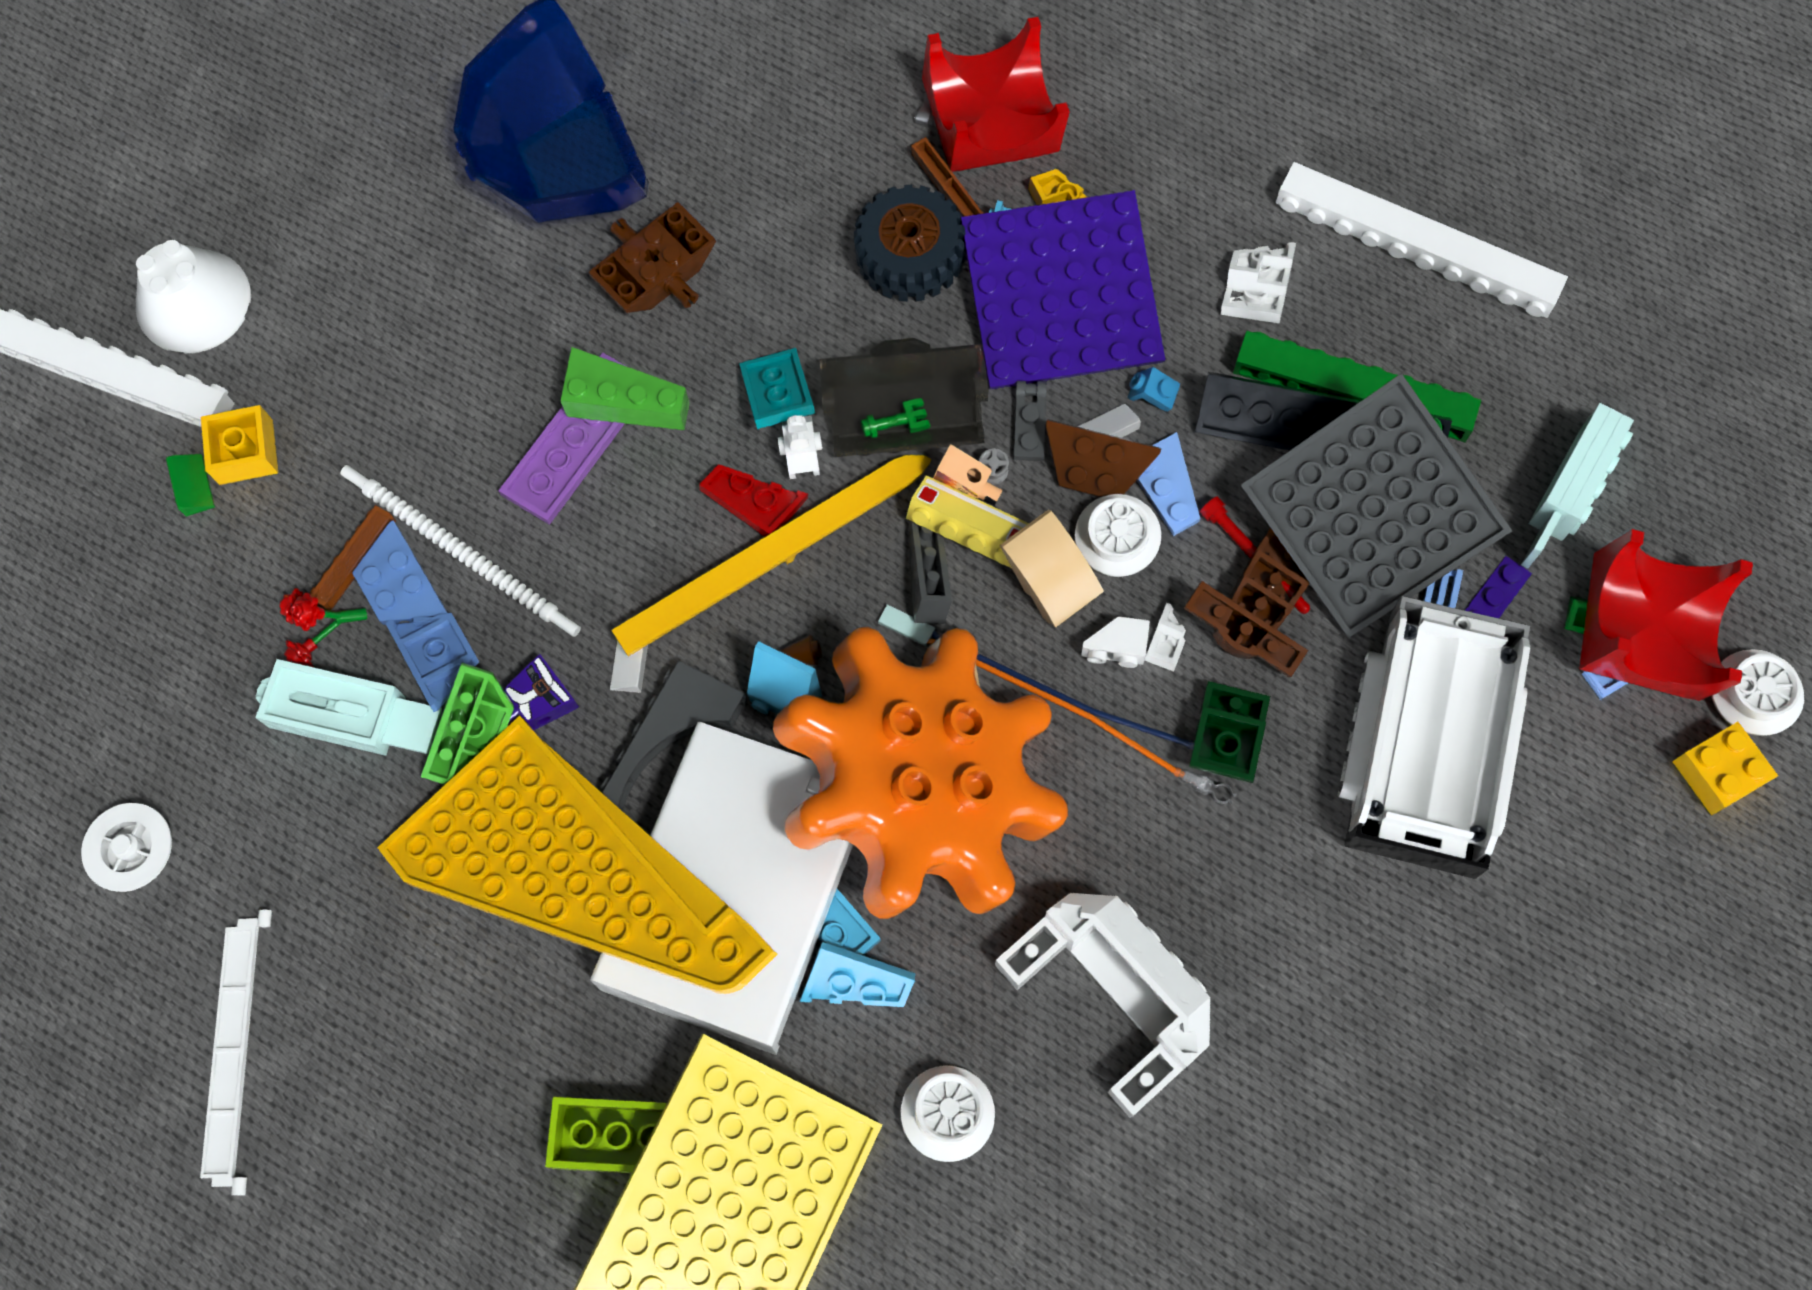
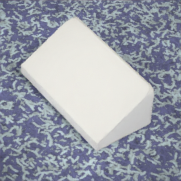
M1123 404L1078 427L1122 438L1138 430L1141 421L1126 404Z
M617 641L610 690L641 693L648 645L628 657Z

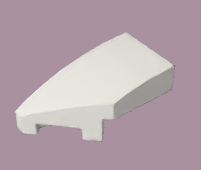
M1166 603L1144 661L1174 671L1186 641L1184 639L1186 630L1182 624L1179 625L1175 618L1172 605Z

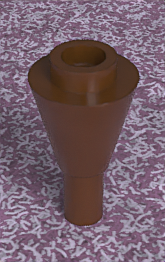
M811 635L780 651L806 665H817V659L822 658L819 640H814Z

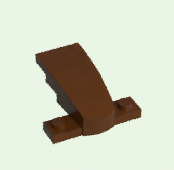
M1269 527L1248 561L1229 598L1201 581L1183 607V609L1214 628L1213 637L1218 645L1227 653L1244 659H1251L1257 656L1287 677H1292L1309 651L1277 630L1293 610L1295 603L1310 583L1271 527ZM1282 581H1285L1295 590L1291 597L1284 590L1281 584Z

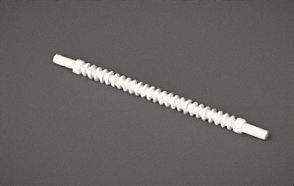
M345 465L342 468L340 474L361 488L363 495L370 499L373 498L375 503H379L381 507H386L388 512H392L396 517L399 516L401 521L406 520L408 526L412 525L414 530H419L421 535L425 534V537L432 539L434 544L439 543V547L441 549L445 548L447 553L452 552L454 558L459 557L458 560L465 562L467 567L472 566L474 572L479 571V575L485 576L487 581L492 580L494 586L499 585V589L505 590L507 595L512 594V598L514 600L519 599L521 605L526 603V608H533V613H539V617L545 622H553L573 637L578 635L581 627L558 612V607L552 602L546 603V599L540 598L538 593L533 594L531 588L526 589V585L523 583L519 585L518 579H513L511 574L506 575L504 569L499 570V566L493 565L491 560L486 561L484 555L479 556V552L473 551L471 546L466 547L465 542H459V538L453 537L451 532L446 533V529L440 528L438 523L433 524L432 519H426V515L420 514L418 509L413 510V506L407 505L405 500L400 501V497L394 496L392 491L387 492V488L381 487V484L375 479H367L349 465Z

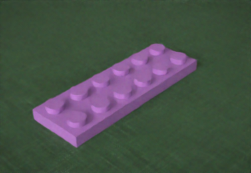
M605 353L600 355L601 358L623 365ZM562 406L498 490L500 495L550 525L625 423L567 417Z

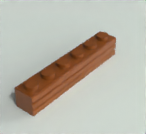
M927 137L911 145V153L938 191L945 195V200H952L956 205V211L960 212L962 217L984 214L931 145Z
M375 505L367 513L366 519L356 528L353 537L345 543L344 549L334 558L331 567L323 573L317 586L312 588L310 595L318 598V606L325 610L331 611L354 580L355 577L352 572L388 523L393 520L396 522L389 512Z

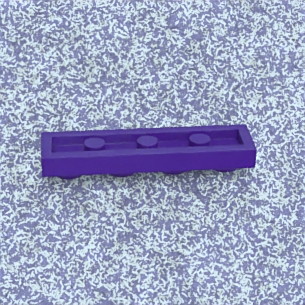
M1505 556L1465 611L1499 619L1532 573Z

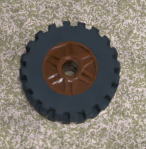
M913 184L904 185V188L897 189L896 186L888 188L886 194L883 195L880 192L873 197V203L868 202L862 208V215L860 214L857 217L855 223L854 244L857 266L860 267V273L864 280L869 279L871 288L875 291L882 288L883 296L892 299L893 294L899 295V301L908 302V297H916V301L925 300V294L930 293L932 297L941 294V286L948 289L953 284V276H959L962 271V263L965 261V227L961 225L962 215L956 211V205L952 200L948 199L945 201L943 193L937 190L934 193L930 192V187L920 185V188H913Z

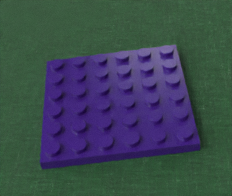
M1135 190L961 217V225L965 227L964 243L989 390L1017 386V380L1026 381V384L1038 381H1049L1165 362L1166 359Z

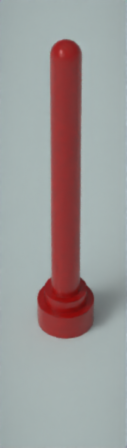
M1218 496L1214 497L1203 506L1199 513L1207 522L1209 520L1213 524L1217 522L1242 551L1251 558L1257 547L1226 515L1228 511L1225 509V503ZM1282 580L1281 584L1284 590L1291 597L1295 590ZM1300 596L1294 607L1300 613L1306 614L1310 611V605Z

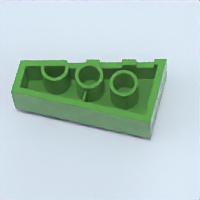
M571 348L561 396V404L567 417L685 430L690 404L685 387L585 351Z

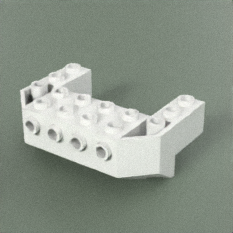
M1070 893L1046 911L1043 919L997 958L995 966L1014 988L1018 990L1066 947L1153 1043L1155 1048L1107 1092L1128 1117L1131 1118L1209 1047L1210 996L1206 993L1207 990L1203 984L1194 976L1191 977L1183 968L1184 965L1173 952H1168L1160 943L1161 940L1150 927L1144 926L1137 918L1138 915L1128 903H1123L1118 896Z

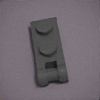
M1017 380L1014 460L1044 461L1047 381H1038L1037 384H1026V381ZM1025 396H1037V402H1025Z

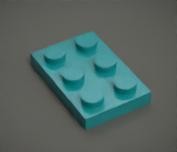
M796 348L739 363L757 429L785 422L789 417L795 415L807 416L815 413Z

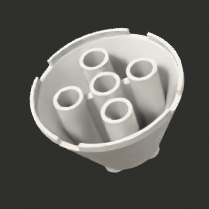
M168 240L163 244L153 247L145 255L137 259L136 316L141 330L155 345L167 351L184 352L185 354L206 351L229 339L244 322V316L251 302L250 284L245 272L230 257L219 252L179 244L176 240Z

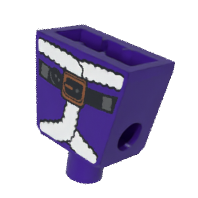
M541 654L532 660L504 689L514 705L508 726L518 716H521L533 730H536L579 707Z

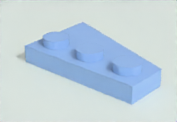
M1177 432L1152 445L1162 448L1161 453L1136 480L1173 536L1200 521V515Z

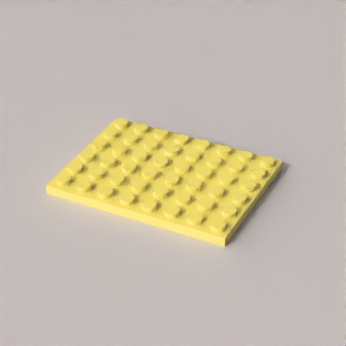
M701 1034L574 1290H806L882 1124L705 1034Z

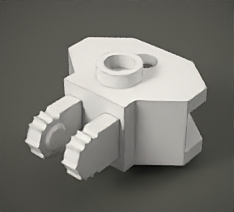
M795 415L789 417L787 421L782 422L783 437H778L780 456L786 455L790 479H795L796 473L813 471L814 476L820 475L817 450H822L820 432H814L812 416Z

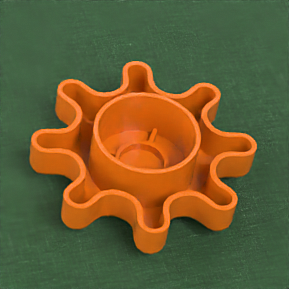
M870 627L856 628L836 647L832 657L834 668L845 690L844 702L840 704L833 703L812 695L797 696L778 713L773 723V731L780 744L809 757L817 766L820 775L819 792L807 798L788 815L785 821L787 838L793 845L806 850L817 848L836 839L846 840L855 845L865 856L868 864V875L863 891V900L869 912L877 918H893L911 907L920 894L925 874L939 875L946 879L953 887L963 906L972 913L983 914L993 910L1011 898L1016 883L1013 872L1002 851V838L1004 834H1011L1028 841L1041 840L1059 829L1065 823L1068 816V805L1063 796L1033 781L1026 773L1022 760L1023 746L1048 728L1052 717L1050 705L1044 698L1035 694L1021 696L1007 703L995 701L987 696L978 686L974 676L978 643L973 634L965 629L954 628L942 634L927 648L921 667H915L899 661L878 630Z

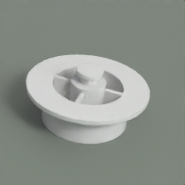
M1111 494L1094 500L1082 511L1075 528V543L1090 567L1101 574L1113 577L1133 575L1146 568L1155 558L1161 542V528L1155 513L1143 501L1124 494Z
M1750 649L1736 652L1721 662L1724 668L1731 667L1742 670L1741 683L1712 695L1717 711L1730 725L1739 722L1748 734L1766 736L1787 729L1797 720L1804 704V690L1797 672L1787 661L1767 651Z
M125 803L114 806L99 815L90 825L84 836L81 850L84 869L91 880L105 889L126 892L141 888L154 880L164 869L172 848L171 831L164 817L147 805Z
M938 1066L924 1071L911 1082L903 1096L901 1123L905 1135L919 1152L934 1160L953 1162L972 1156L987 1142L994 1126L995 1108L988 1088L976 1075L960 1067Z

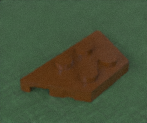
M1050 419L1046 422L1059 486L1100 497L1111 494H1125L1162 450L1160 447Z

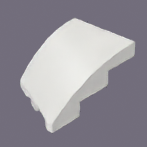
M1287 243L1286 248L1270 250L1268 246L1256 249L1235 250L1229 267L1221 315L1279 324L1296 243ZM1232 290L1244 293L1243 296L1231 298ZM1235 298H1240L1242 301H1232V300L1235 299Z

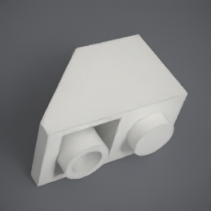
M1118 616L1083 642L1081 657H1087L1089 662L1097 664L1106 663V660L1119 661L1118 664L1127 668H1135L1137 664L1143 665L1146 657L1150 621Z

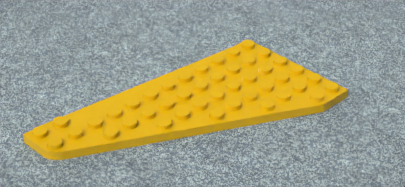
M518 716L377 847L403 882L410 886L715 993L729 994L739 991L778 955L749 923L545 743L521 716Z

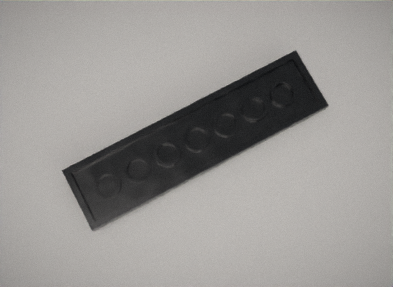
M1208 371L1195 432L1291 450L1359 403L1360 400ZM1431 414L1433 419L1438 418L1440 420L1442 431L1448 438L1452 419Z

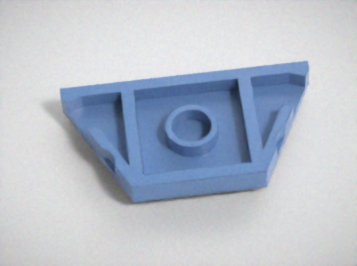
M394 520L389 522L352 572L377 618L383 625H386L385 622L389 620H395L398 624L401 621L413 622V617H434L437 614L448 613Z
M452 613L437 614L434 617H413V622L397 624L395 620L385 622L433 712L438 711L448 699L461 663L474 667L479 663Z

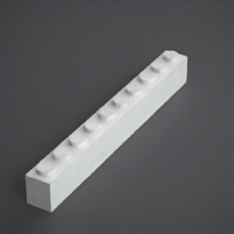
M1296 162L1291 166L1276 200V204H1279L1287 212H1297L1307 216L1315 224L1323 223L1331 226L1341 235H1352L1361 239L1367 246H1378L1387 250L1395 258L1404 257L1415 262L1421 269L1437 271L1443 274L1449 281L1463 282L1470 285L1471 289L1475 292L1489 293L1498 297L1499 301L1506 305L1515 304L1526 309L1528 314L1535 317L1543 316L1547 318L1568 278V276Z
M0 308V352L199 427H201V416L231 411L235 404L227 395L228 391L217 384L205 385L201 380L192 375L186 374L183 377L165 365H160V367L153 366L143 357L137 355L134 358L126 356L123 351L116 347L109 346L108 349L104 348L97 341L89 337L80 339L67 329L59 327L56 330L40 319L34 318L31 321L13 309H9L7 312Z

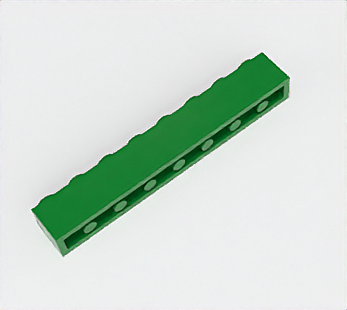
M1246 331L1233 374L1261 382L1360 401L1398 376L1386 372L1377 366L1362 365L1350 358H1338L1328 355L1320 349L1304 348L1289 340L1281 341L1268 337V335L1262 332ZM1403 375L1430 414L1452 419L1448 438L1466 443L1473 432L1481 399L1474 398L1466 392L1457 393L1444 389L1438 384L1423 383L1414 380L1408 375Z

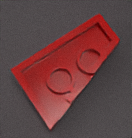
M720 464L699 484L701 492L764 537L783 527L808 499V493L799 490L795 493L783 489L781 484L775 482L768 484L754 479L753 475Z

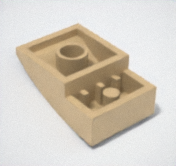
M1049 509L1000 545L1025 593L1032 597L1044 620L1054 627L1059 626L1104 592L1080 549L1061 522Z

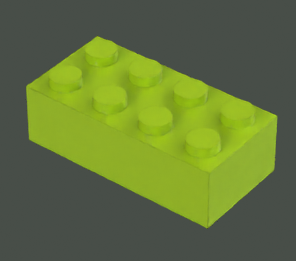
M553 1097L545 1167L563 1170L632 1173L667 1103Z

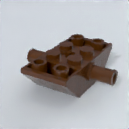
M679 202L670 207L639 233L624 218L617 220L621 225L620 227L616 222L612 224L610 231L623 245L588 273L626 313L651 310L671 293L685 308L691 307L688 300L693 304L696 303L699 295L690 288L686 281L700 271L716 240Z

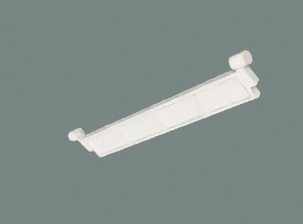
M259 910L258 918L238 919L237 927H226L200 1178H212L211 1187H232L231 1195L246 1194L247 1178H235L258 931L259 927H271V910Z

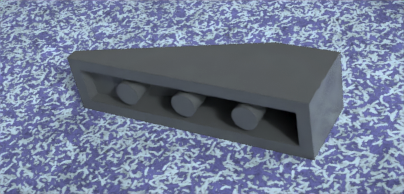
M909 520L911 601L914 623L945 624L952 597L943 536Z

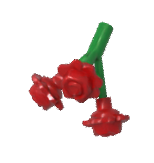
M294 588L291 594H285L280 602V613L286 616V622L300 626L302 630L308 631L310 627L316 625L317 620H322L323 618L335 619L312 640L309 638L303 644L287 639L285 642L288 648L284 653L287 661L314 667L311 662V652L318 647L316 644L341 623L367 620L366 608L335 612L318 607L317 597H312L310 593L303 594V591H300L298 588Z

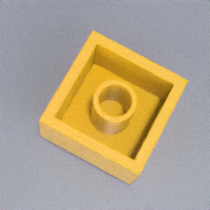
M261 405L201 416L205 471L219 485L278 474L273 420Z
M1739 722L1727 727L1672 761L1711 816L1778 777V774Z

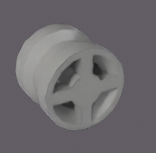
M995 448L984 451L980 456L979 462L992 470L987 482L992 485L1003 482L1009 472V459L1006 453Z

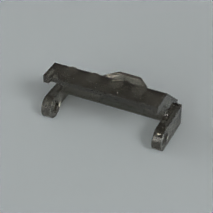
M916 338L884 340L870 349L871 354L820 359L824 417L831 416L835 457L868 456L875 453H898L907 450L924 451L931 448L949 447L950 444L959 447L961 445L985 443L981 402L988 401V383L981 344L930 349V344ZM917 398L923 399L924 406L913 410L926 409L928 416L917 420V422L929 420L931 426L929 429L910 434L908 424L877 431V438L871 439L870 436H864L861 420L866 419V415L872 414L874 419L887 418V416L890 417L903 413V402Z

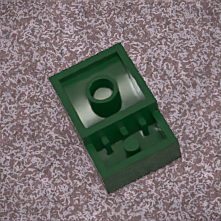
M1208 681L1199 713L1189 767L1253 783L1271 696Z

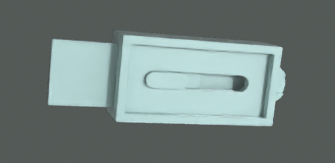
M1602 403L1598 404L1579 430L1529 522L1530 525L1540 531L1521 564L1527 569L1544 549L1550 536L1563 541L1569 533L1574 536L1581 523H1585L1593 510L1591 504L1594 499L1600 496L1606 486L1604 480L1608 474L1612 473L1620 458L1617 456L1621 449H1625L1633 435L1629 431L1634 421L1633 419Z
M279 659L276 660L271 676L261 681L255 695L256 700L260 703L255 718L268 728L385 756L389 746L429 754L443 712L442 708L433 712L430 705L405 700L406 697L395 686Z

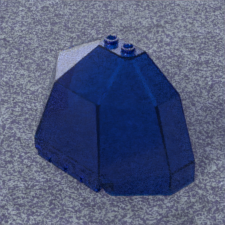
M536 0L525 6L465 66L453 127L458 140L454 144L463 159L465 158L467 162L464 165V169L471 181H477L481 186L537 223L620 211L646 198L649 186L645 170L639 157L636 156L637 152L629 134H627L626 127L617 111L610 92H603L606 84L569 17L557 0Z

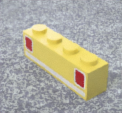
M927 475L911 498L906 519L1010 568L1012 567L1000 545L1029 524Z

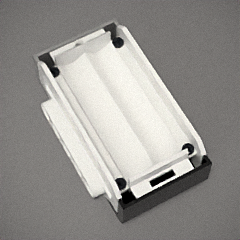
M1404 596L1401 597L1390 614L1382 654L1367 651L1364 663H1367L1365 672L1361 674L1358 689L1361 695L1359 702L1355 704L1352 719L1355 725L1353 732L1350 731L1346 751H1349L1347 762L1344 761L1340 779V781H1343L1341 792L1338 791V797L1353 801L1344 843L1345 847L1476 879L1489 870L1490 855H1492L1498 836L1502 834L1506 822L1527 699V688H1524L1530 653L1528 639L1530 626Z

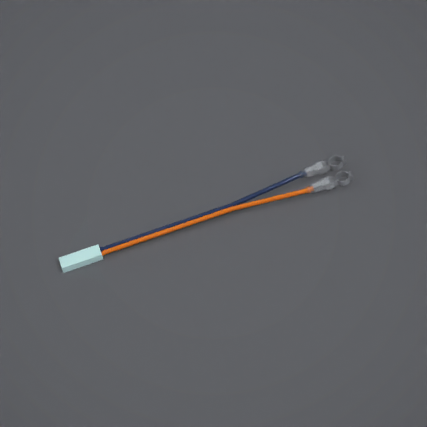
M889 605L885 607L878 620V624L924 646L933 644L941 636L935 632V627L927 623H914L912 616ZM978 653L976 666L1092 721L1172 772L1175 777L1191 786L1194 791L1202 795L1210 793L1215 802L1219 804L1229 802L1232 805L1233 802L1230 799L1219 801L1215 797L1214 792L1210 791L1211 786L1213 788L1223 786L1230 791L1232 797H1235L1237 794H1233L1229 785L1224 783L1215 785L1209 776L1172 766L1095 716L1187 746L1190 750L1193 747V740L1189 741L1094 709Z

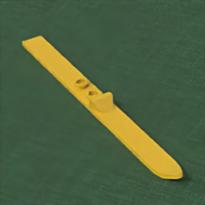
M905 455L893 459L612 629V633L629 657L781 563L785 562L788 565L793 562L796 554L905 489L922 475L929 466L931 459L924 455Z

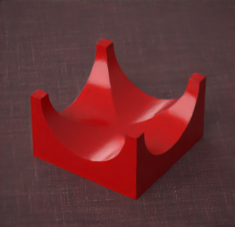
M1039 17L1027 18L1022 31L1006 45L980 55L962 56L953 54L942 47L939 33L927 35L922 80L947 164L952 172L1060 152L1070 111L1067 102L1053 106L1045 87L1040 58L1041 23Z
M1631 529L1594 553L1580 670L1697 701L1741 683L1742 670L1731 667L1724 668L1718 654V632L1726 605L1740 583L1752 574L1753 562L1740 559L1718 566H1685L1661 561L1649 556L1639 548L1643 544L1644 532Z

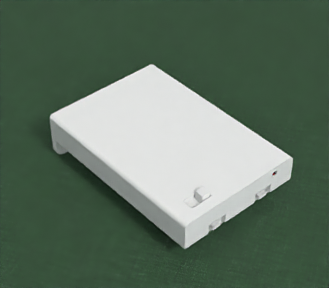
M697 722L650 836L749 923L778 955L739 991L719 994L601 953L590 978V981L597 988L613 996L777 1055L779 1049L778 1042L853 847V844L846 840L836 839L817 848L806 850L793 845L787 838L785 821L788 815L803 801L817 794L820 790V775L814 762L720 728Z

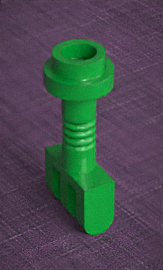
M917 398L903 402L904 412L890 417L887 416V418L874 419L872 414L866 415V419L861 420L864 436H870L871 439L877 438V431L908 424L910 434L929 429L931 427L929 420L917 422V420L928 416L926 409L913 410L924 406L923 399Z

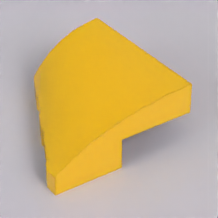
M1057 169L1030 178L1028 190L1036 205L1087 198L1083 194L1084 189L1081 186L1071 183L1066 175Z

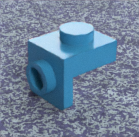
M1151 367L1133 376L1130 381L1131 389L1128 399L1135 401L1143 398L1160 410L1169 411L1172 410L1180 383L1158 369Z

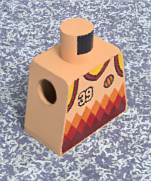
M951 444L933 477L935 480L976 499L980 498L995 506L1003 491L987 482L992 472L989 467Z

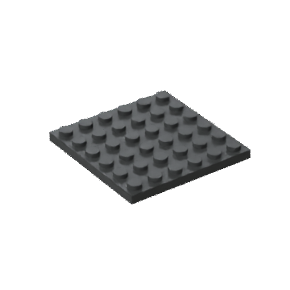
M1402 373L1241 484L1244 491L1348 638L1394 609L1402 596L1411 598L1512 532L1510 526Z

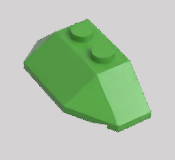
M461 663L421 774L422 778L445 785L507 728L514 705L492 672Z

